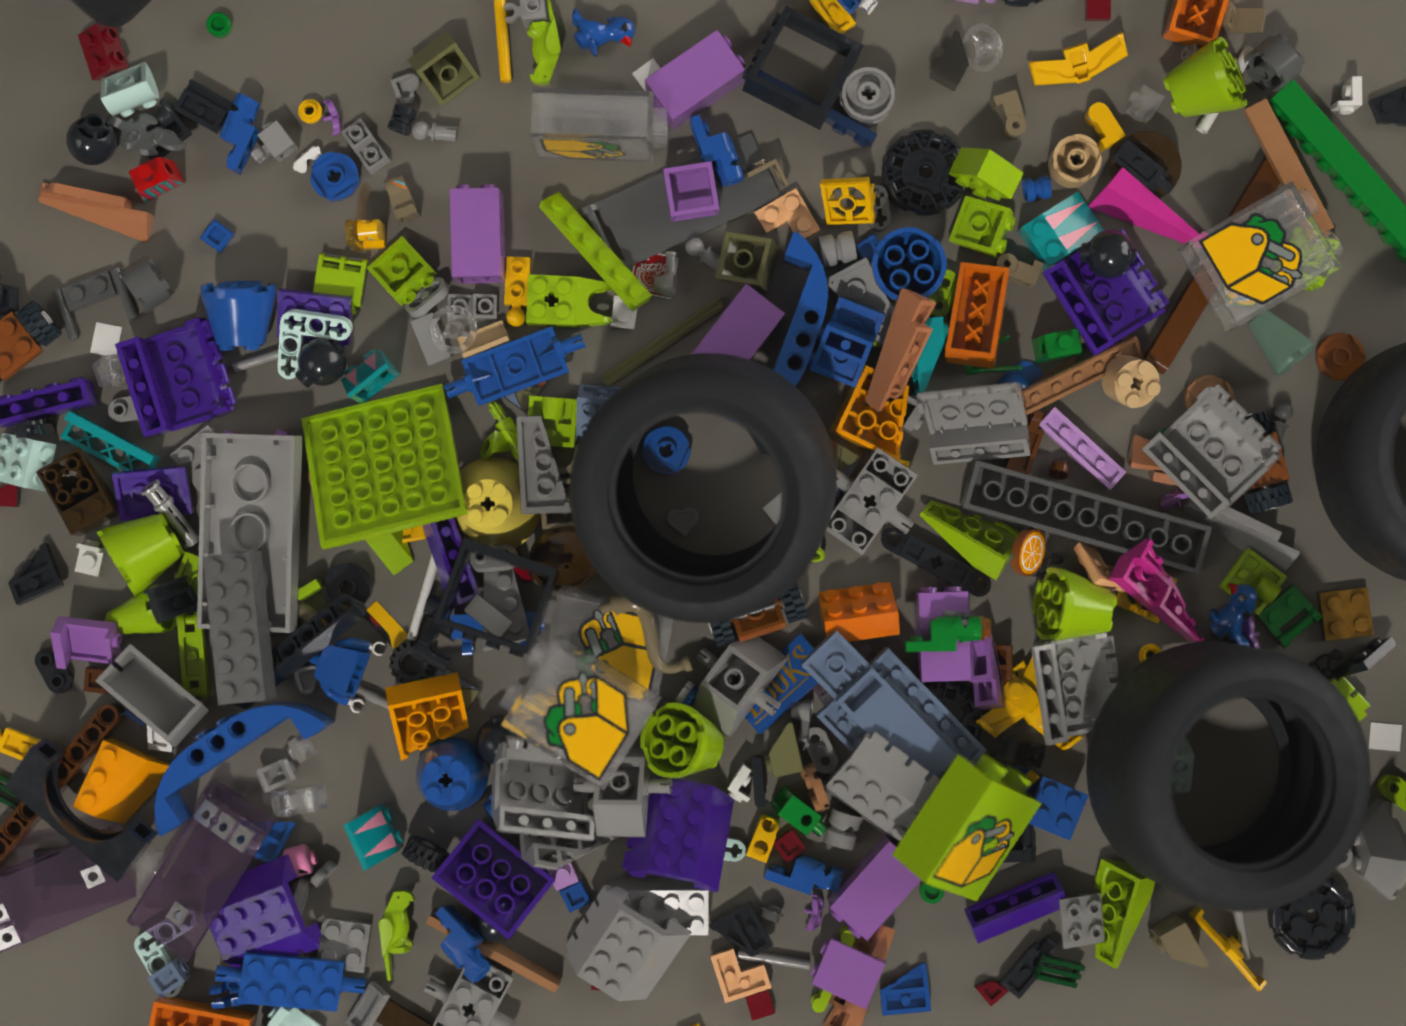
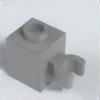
M520 0V6H516L513 3L504 4L505 10L514 11L513 16L505 17L506 23L513 24L522 18L524 28H528L532 22H548L545 0Z
M276 120L274 123L269 122L261 128L258 137L264 145L255 149L250 154L259 164L266 161L270 155H273L280 163L299 148Z

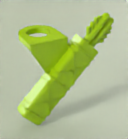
M493 401L489 403V412H491L493 418L498 420V423L495 425L497 431L492 432L484 440L480 449V457L487 459L494 453L511 451L518 462L516 424L511 417H505L502 405Z

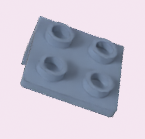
M579 385L576 440H580L589 421L598 409L622 387Z

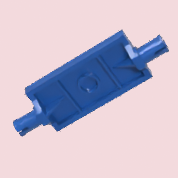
M551 326L463 359L461 361L465 369L464 377L444 384L445 390L448 391L446 392L447 396L450 399L467 391L473 392L478 406H482L570 373L565 357L568 353L586 348L584 341H581L583 340L582 335L578 333L575 336L560 341V339H557L555 331Z
M244 952L243 964L239 968L217 965L215 982H234L239 985L237 1003L336 1012L339 995L342 992L364 994L366 978L344 977V960Z

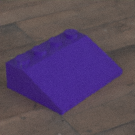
M479 819L431 877L508 940L555 883L554 878L541 868L533 867L523 860L520 851Z

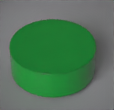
M216 12L208 17L206 27L212 36L225 38L231 33L232 22L224 13Z
M924 882L920 884L919 893L925 902L935 904L941 901L944 896L943 889Z

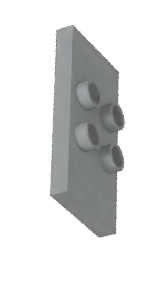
M202 433L197 628L210 629L203 556L261 551L270 632L292 633L297 630L302 436Z

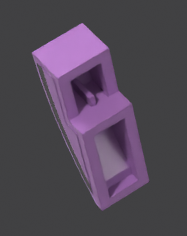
M981 631V640L970 641L971 680L969 682H972L974 685L975 707L981 710L1005 707L1004 687L995 643L991 631Z

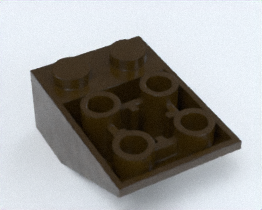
M80 448L36 471L71 535L82 536L119 515L114 495Z

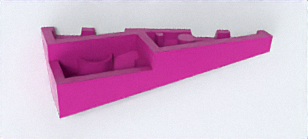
M1123 167L1117 171L1088 205L1092 210L1102 212L1113 218L1123 220L1134 226L1205 252L1199 243V240L1203 237Z
M1151 539L1143 540L1119 557L1109 577L1112 581L1189 643L1205 641L1204 637L1198 635L1194 627L1196 625L1194 618L1188 616L1185 610L1187 605L1172 577L1167 575L1161 565L1163 560L1154 552L1152 548L1154 543Z

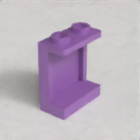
M58 616L50 632L56 668L66 669L71 659L107 663L108 667L113 665L116 669L118 668L119 664L115 659L123 651L120 648L122 636L121 633H118L117 623Z
M832 936L831 940H825L820 954L824 956L821 963L816 962L810 975L814 977L812 985L867 1009L887 960L881 957L875 958L838 941L836 937Z

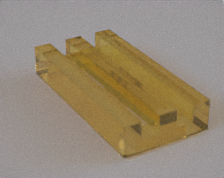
M346 220V244L355 252H364L363 246L360 244L363 241L358 239L357 222L355 220Z

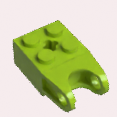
M528 274L526 324L531 327L552 326L554 328L576 329L609 325L612 323L611 317L594 313L590 309L589 303L594 295L613 291V289L604 281L577 276ZM552 296L559 300L558 303H554V307H550L547 302Z

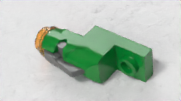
M945 610L941 616L929 620L928 640H925V636H910V640H904V651L950 652L957 651V641L959 643L974 640L984 641L985 638L991 637L990 618Z

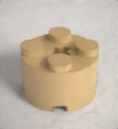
M1075 134L1062 139L1049 155V175L1056 183L1063 187L1079 188L1083 186L1100 169L1102 157L1098 145L1092 138L1083 134ZM1073 157L1077 159V160H1076L1077 165H1074V164L1072 163V160H1071V159H1072Z
M1121 355L1111 360L1105 368L1107 370L1105 376L1102 377V388L1105 394L1115 402L1130 408H1139L1148 404L1160 392L1159 374L1156 368L1148 361L1134 356Z

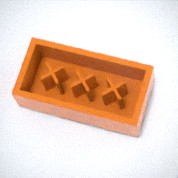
M1173 0L1162 38L1186 46L1197 44L1198 47L1202 48L1208 42L1218 37L1229 0Z
M966 262L960 263L945 349L946 363L994 369L1009 283V268Z
M164 996L161 999L160 997L153 1002L149 1026H255L257 1013L233 1008L214 1010L211 1004Z

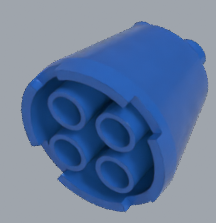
M906 227L890 232L880 241L874 251L871 267L873 278L879 289L885 295L897 301L902 288L925 297L932 295L943 281L947 261L943 247L938 240L919 228Z
M225 281L213 286V283L200 285L202 301L217 345H219V350H234V347L244 346V350H259V347L266 343L276 296L275 283L272 282L268 283L267 286H262V281Z
M446 738L433 743L423 752L416 767V783L421 795L429 804L444 811H460L472 806L483 795L489 782L488 763L479 755L475 745L462 738ZM445 773H448V777L453 778V781L450 782L445 778Z

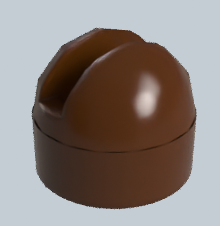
M1057 459L1051 464L1049 475L1057 480H1065L1069 475V464L1065 460L1062 462L1059 461L1060 459Z

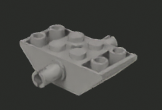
M878 447L855 478L851 479L837 470V487L843 491L842 494L844 495L833 509L826 531L861 555L864 554L885 523L889 522L904 532V534H907L909 528L902 524V522L911 528L915 521L897 511L896 506L918 475ZM874 495L875 504L865 505L866 500L864 497Z
M760 637L740 642L738 638L727 647L720 658L708 651L707 648L700 650L707 659L698 654L696 661L707 667L710 672L699 686L693 705L696 711L730 737L755 704L771 716L776 713L769 704L779 709L781 703L765 693V690L788 660V657ZM737 678L740 679L738 684L734 682Z
M624 741L600 781L595 778H574L573 782L576 783L573 784L574 793H594L593 810L596 835L598 837H646L650 793H672V789H670V787H673L672 778H650L651 769L647 766L648 762L644 749L640 747V741Z
M492 965L488 973L478 982L474 981V983H471L463 975L465 968H463L454 987L451 986L449 988L430 978L423 991L443 1001V1007L433 1026L517 1025V1023L497 1014V1009L514 977ZM469 1004L474 1005L472 1011L468 1010L466 1006Z

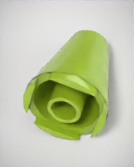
M141 592L107 612L104 621L117 623L118 633H121V635L163 633L173 630L177 617L157 624L148 603L150 601L148 595Z

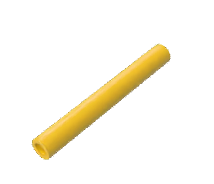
M494 0L500 82L509 83L512 82L508 24L505 20L507 12L504 9L506 0Z

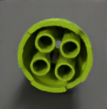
M1218 37L1208 42L1169 71L1168 76L1163 78L1167 91H1171L1173 97L1171 106L1175 114L1181 113L1184 117L1233 111L1247 106L1248 102L1246 99L1243 100L1242 96L1246 91V86L1236 58H1233L1231 53L1226 51L1225 48L1228 47V43L1223 37Z
M162 513L105 527L97 532L134 596L143 592L185 553Z
M1055 567L1046 569L1047 574L1044 579H1038L1032 602V615L1037 616L1038 624L1035 631L1040 639L1061 641L1111 631L1113 626V608L1117 604L1116 594L1111 593L1109 588L1094 585L1092 580L1068 570Z
M667 703L648 716L642 728L640 747L644 749L648 762L647 766L654 773L662 777L681 778L709 768H715L723 753L725 734L694 708L681 703Z

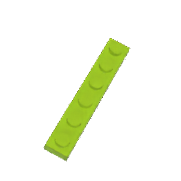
M560 192L541 201L539 208L631 311L650 301L651 293Z

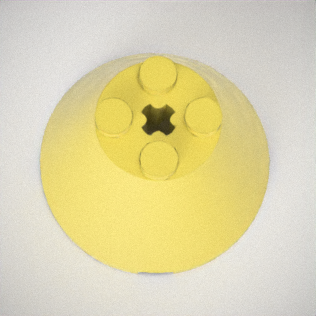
M489 457L476 460L465 466L460 471L468 514L455 517V523L462 539L467 538L488 546L509 544L514 548L521 546L536 530L541 514H521L519 464L505 458ZM489 500L495 502V506H492L490 511L487 508Z

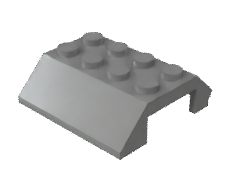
M1020 383L917 393L919 413L925 414L930 432L929 449L934 465L1030 456L1028 421Z
M1219 384L1214 388L1212 386L1205 388L1196 397L1198 400L1163 434L1159 432L1142 448L1211 520L1240 498L1282 456L1278 452L1282 446L1271 435L1264 438L1263 434L1266 430L1253 417L1246 420L1245 417L1248 415V412L1235 400L1228 403L1227 400L1230 398V395Z
M1107 632L1061 641L1037 642L1031 649L1045 745L1069 741L1068 737L1092 732L1102 706L1120 682L1110 681V678L1119 677L1117 657L1107 658V654L1116 653L1114 636H1107Z
M876 731L872 735L866 733L858 742L850 757L837 771L833 770L822 782L825 791L899 844L941 779L932 774L928 781H926L925 777L929 773L926 768L914 759L908 766L904 765L909 758L907 754L895 745H892L888 751H885L884 749L889 743L888 740Z
M506 735L505 742H499L493 763L491 815L497 831L594 841L595 819L594 816L588 815V793H574L573 784H576L573 782L574 778H589V774L568 762L564 751L560 748L551 746L547 748L546 740L527 738L526 745H524V737Z
M604 885L596 897L597 900H594L586 916L583 917L576 928V933L572 934L565 945L568 950L567 957L578 977L617 1001L645 1000L687 941L691 931L670 919L664 929L623 904L628 892L617 885L614 889L609 885Z

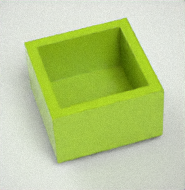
M961 147L949 171V174L956 178V183L973 189L972 193L982 199L990 197L995 200H1000L1001 198L1011 199L1024 174L990 149Z

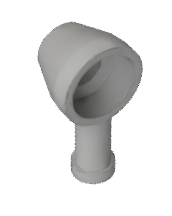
M668 251L665 252L666 274L655 277L654 290L655 293L663 296L675 297L677 289L675 274L677 252Z
M813 699L799 700L791 707V717L800 721L799 734L796 741L801 745H808L809 742L808 733L813 717Z

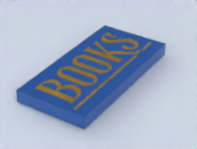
M802 634L797 636L781 651L782 654L788 657V660L765 690V693L781 703L779 709L769 704L776 711L771 716L755 704L745 717L760 735L818 684L800 664L814 650L813 646Z

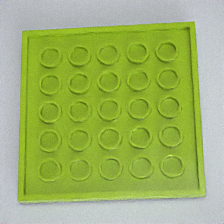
M443 384L301 418L320 546L323 550L468 514Z

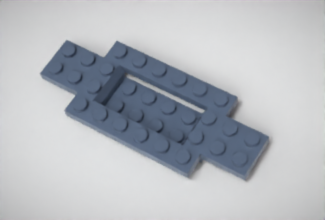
M835 629L800 662L804 669L833 697L816 713V716L852 753L866 733L872 735L876 731L889 741L884 749L885 751H888L892 745H895L909 756L904 765L908 766L914 759L929 771L925 777V780L928 781L932 774L942 779L957 755L975 762L982 753L987 751L887 646L868 663Z

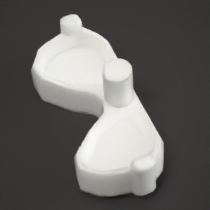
M318 145L311 146L306 152H302L301 156L294 161L292 168L299 173H305L307 171V160H316L322 155L320 147Z

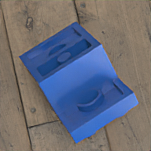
M840 295L831 320L825 328L810 370L856 388L886 313Z
M1016 763L1012 766L1025 775L1030 770ZM1036 772L1040 778L1027 792L1042 804L1029 824L1070 841L1089 795Z

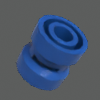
M1041 175L1035 180L1032 178L1022 180V190L1026 202L1035 201L1036 197L1042 199L1051 198L1052 189L1048 175Z

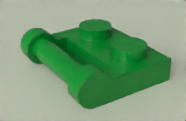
M1291 584L1273 602L1266 605L1260 615H1255L1284 649L1291 644L1290 641L1311 623L1318 622L1322 618L1320 612L1311 605L1295 584ZM1303 609L1307 615L1282 634L1279 629Z

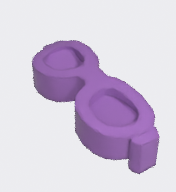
M331 99L324 100L323 103L327 105L331 115L323 117L324 122L332 120L334 130L332 136L341 134L342 127L337 108Z
M1180 487L1175 489L1174 494H1165L1161 498L1160 506L1162 511L1165 513L1175 503L1177 507H1181L1180 499H1185L1189 496Z
M1254 617L1245 618L1241 633L1249 641V647L1260 649L1255 638L1260 633L1258 631L1254 632Z
M811 893L813 897L812 909L805 908L804 912L812 915L805 929L814 931L821 924L822 917L820 913L824 909V901L820 895Z

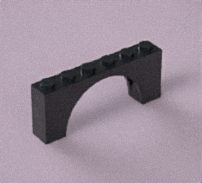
M47 738L42 739L29 749L5 785V788L116 882L120 881L133 869L158 832L140 817L127 828L118 831L99 830L87 825L76 817L66 805L58 784V768L64 753Z

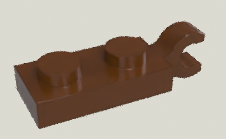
M1036 410L1030 413L1027 418L1030 456L1007 458L1004 468L1029 475L1045 432L1038 429L1044 415L1043 412Z

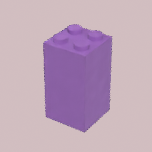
M718 30L645 79L647 94L672 130H675L690 120V117L697 115L744 82L742 76L745 72L744 67H746V64L739 54L734 55L730 49L732 47L730 40L725 34L721 36Z
M482 184L480 188H471L470 185H456V189H450L452 278L458 284L505 283L504 196L499 188H495L494 184Z
M745 284L692 354L720 353L752 360L782 322L785 313L749 285Z
M944 586V591H937V587H919V592H913L915 636H925V640H928L929 620L941 616L945 610L969 613L968 591H961V586ZM957 641V651L915 652L916 677L921 682L971 680L970 641L964 643Z
M885 834L840 883L837 892L833 891L827 898L830 914L839 922H842V920L847 922L848 930L858 939L862 936L866 941L921 881L892 855L898 845Z

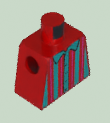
M156 157L128 172L144 203L185 184L175 161L163 157Z

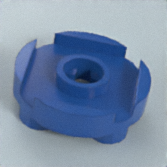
M327 152L319 156L312 165L313 169L310 175L312 187L321 197L331 202L349 198L360 185L358 167L345 154ZM332 171L341 173L338 182L329 181L332 177L330 174Z
M670 426L657 428L650 432L642 446L643 457L648 467L662 475L675 474L683 469L688 463L691 453L689 441L684 433ZM670 444V449L674 451L672 456L662 457L663 452L660 451V447Z

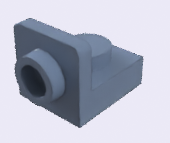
M176 957L149 976L147 980L161 999L191 977L189 974L190 969L185 961Z

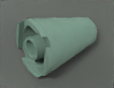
M1259 309L1249 318L1251 322L1248 326L1277 377L1289 371L1291 366L1296 362L1299 363L1315 348V344L1311 339L1269 310L1262 312Z

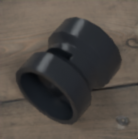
M394 104L392 110L394 115L389 120L387 128L398 134L410 136L412 130L411 122L415 120L417 112L409 107Z

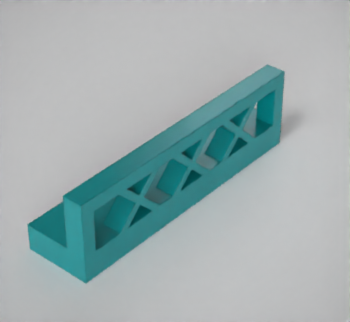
M68 411L64 420L68 421V424L60 438L122 471L136 470L134 462L138 460L149 464L147 469L156 468L161 458L76 412ZM75 425L84 430L85 438L76 440L69 436ZM98 437L104 440L107 449L95 450L91 439ZM116 449L126 452L128 460L123 462L115 461L112 451Z

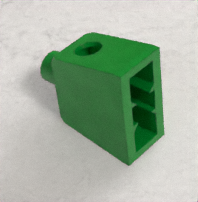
M1077 328L1045 334L1031 340L1036 364L1082 354Z
M786 785L782 787L770 803L780 817L805 835L813 832L820 837L827 829V825L820 820L822 817L820 813L815 811L812 805Z

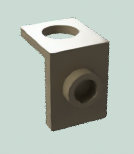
M1228 1L1224 26L1230 33H1263L1266 9L1236 8L1232 1Z
M764 158L752 164L753 169L744 174L746 178H749L772 166L781 186L789 185L776 158L768 162Z

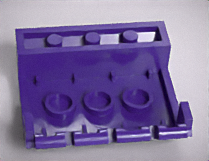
M1122 229V230L1120 231V232L1124 233L1125 235H1127L1124 229ZM1080 251L1042 273L1093 356L1166 312L1164 306L1170 303L1161 289L1155 293L1151 290L1158 283L1150 270L1147 268L1140 272L1138 269L1145 264L1138 251L1136 263H1131L1130 269L1124 275L1114 279H1104L1095 275L1089 269L1088 263L1080 262Z
M198 317L186 321V326L145 339L135 337L115 344L144 437L175 432L222 417L234 410L233 405L237 403L232 387L226 386V384L230 383L225 364L219 363L223 357L219 350V345H217L216 341H212L214 335L209 320H206V318Z
M654 777L657 779H668V777ZM672 778L673 787H670L672 789L671 794L650 793L646 837H628L626 847L632 850L625 851L622 868L627 870L631 876L645 878L646 873L694 882V888L718 893L734 799L729 794L712 785Z
M288 854L209 885L204 916L223 961L230 966L239 968L243 964L244 952L299 956L303 952L307 953L321 947L319 938L322 934L317 922L308 927L305 926L287 883L298 877Z

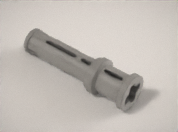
M158 479L153 480L140 491L142 496L146 495L154 505L153 509L165 516L187 543L188 547L193 546L199 541V535L175 507L173 497L167 495L161 488Z

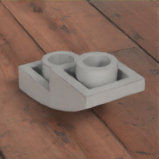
M361 118L341 131L371 175L391 162Z
M447 294L446 319H497V295Z

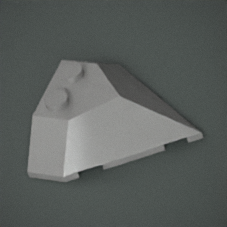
M1375 799L1367 808L1362 827L1353 844L1352 867L1356 874L1381 896L1389 900H1395L1397 897L1396 890H1402L1406 883V835L1398 819H1392L1390 803L1382 799Z
M595 825L594 841L519 834L521 858L533 867L557 870L618 838L598 837Z

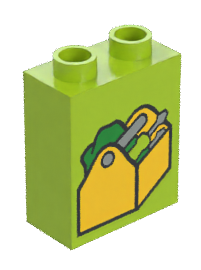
M982 753L977 763L957 755L892 855L924 883L977 901L1042 804L1027 792L1033 781L1010 765L1005 767Z

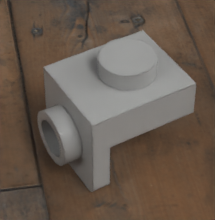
M914 394L908 395L907 404L914 409L903 425V430L907 433H910L913 429L917 431L925 420L921 417L922 414L919 413L917 396Z
M286 757L255 771L264 793L296 780L295 774L297 773L293 762L288 761Z

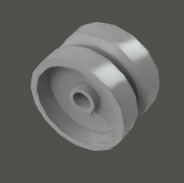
M863 67L855 70L847 77L840 94L842 114L864 127L870 128L880 124L888 116L895 99V88L892 80L885 72L877 68Z

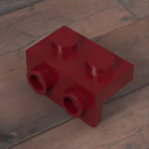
M96 23L78 34L92 80L100 81L115 71L120 72L129 68L116 27H108Z

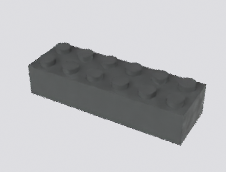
M261 551L203 556L218 705L265 701L276 698Z

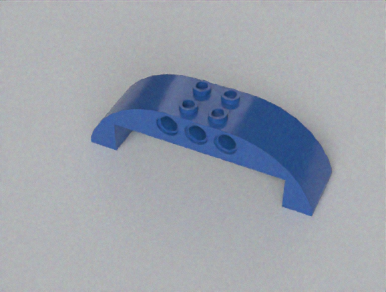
M793 232L785 253L784 262L810 273L773 371L780 374L796 387L803 376L806 366L811 368L817 352L813 350L814 344H820L825 328L821 326L827 309L828 288L824 268L817 253L805 238L799 233ZM809 315L814 316L817 322L809 324L805 321V317ZM804 338L808 341L809 345L800 347L797 345L796 340ZM792 360L797 361L800 364V368L798 370H791L787 363Z
M275 702L252 708L236 716L234 714L226 716L215 723L217 728L205 730L195 736L196 742L182 751L169 765L158 787L155 800V825L159 836L161 837L173 831L194 817L178 793L179 791L288 718L292 720L304 740L333 724L334 720L332 717L310 705L297 702ZM242 722L245 725V730L242 728ZM221 736L224 738L225 744L222 742Z

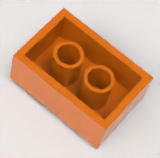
M878 582L870 585L818 592L820 616L825 638L835 629L848 642L900 634L898 608L890 582Z

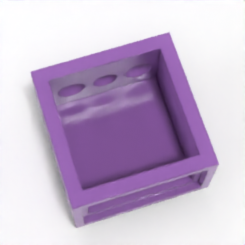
M712 161L663 169L671 222L719 215V203Z

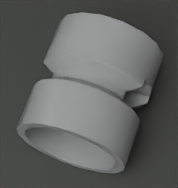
M852 231L840 232L836 238L831 234L817 237L823 268L836 266L838 260H841L842 263L857 261Z
M832 808L829 817L831 827H827L823 842L841 849L853 850L857 838L854 832L859 830L862 816L843 809Z

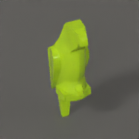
M546 0L549 22H532L527 31V35L533 39L532 53L537 64L534 74H530L529 77L538 86L550 84L561 52L555 16L553 15L550 0Z
M397 889L393 892L382 919L379 921L382 958L384 957L388 981L393 979L391 953L403 954L411 951V946L414 945L413 941L408 937L409 918L407 907L411 901L415 900V897L407 889Z

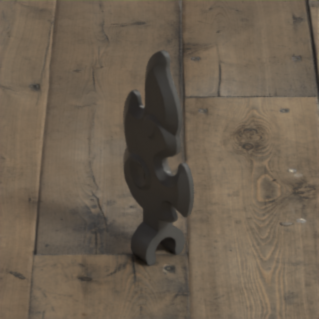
M111 114L105 120L114 131L121 132L120 144L123 148L135 150L144 156L158 155L156 150L158 146L169 151H180L187 146L185 142H181L178 136L169 129L155 127L151 131H146L147 126L158 124L156 118L149 114H139L137 122L133 118L126 122Z

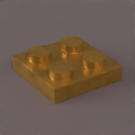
M1368 587L1317 593L1318 608L1322 615L1320 624L1323 641L1374 635Z

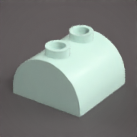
M146 61L101 79L100 99L112 116L119 113L121 117L130 116L134 113L135 107L143 105L144 108L153 107L157 103L156 99L159 98L156 82Z

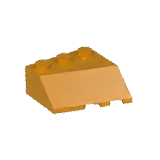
M864 365L856 388L850 386L829 432L873 453L878 447L900 462L901 441H903L904 416H906L909 386L906 385L902 395L897 399L890 397L886 400L883 410L877 411L865 401L875 369Z
M458 672L385 687L388 709L401 761L408 758V754L418 749L422 751L428 748V744L438 739L444 740L469 728Z
M113 737L105 739L101 743L72 807L95 818L125 824L153 792L158 789L161 779L170 764Z

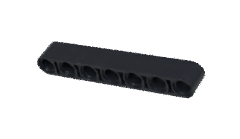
M342 594L272 649L275 687L360 621L366 613L364 602L348 594ZM257 701L234 703L232 705L247 709Z

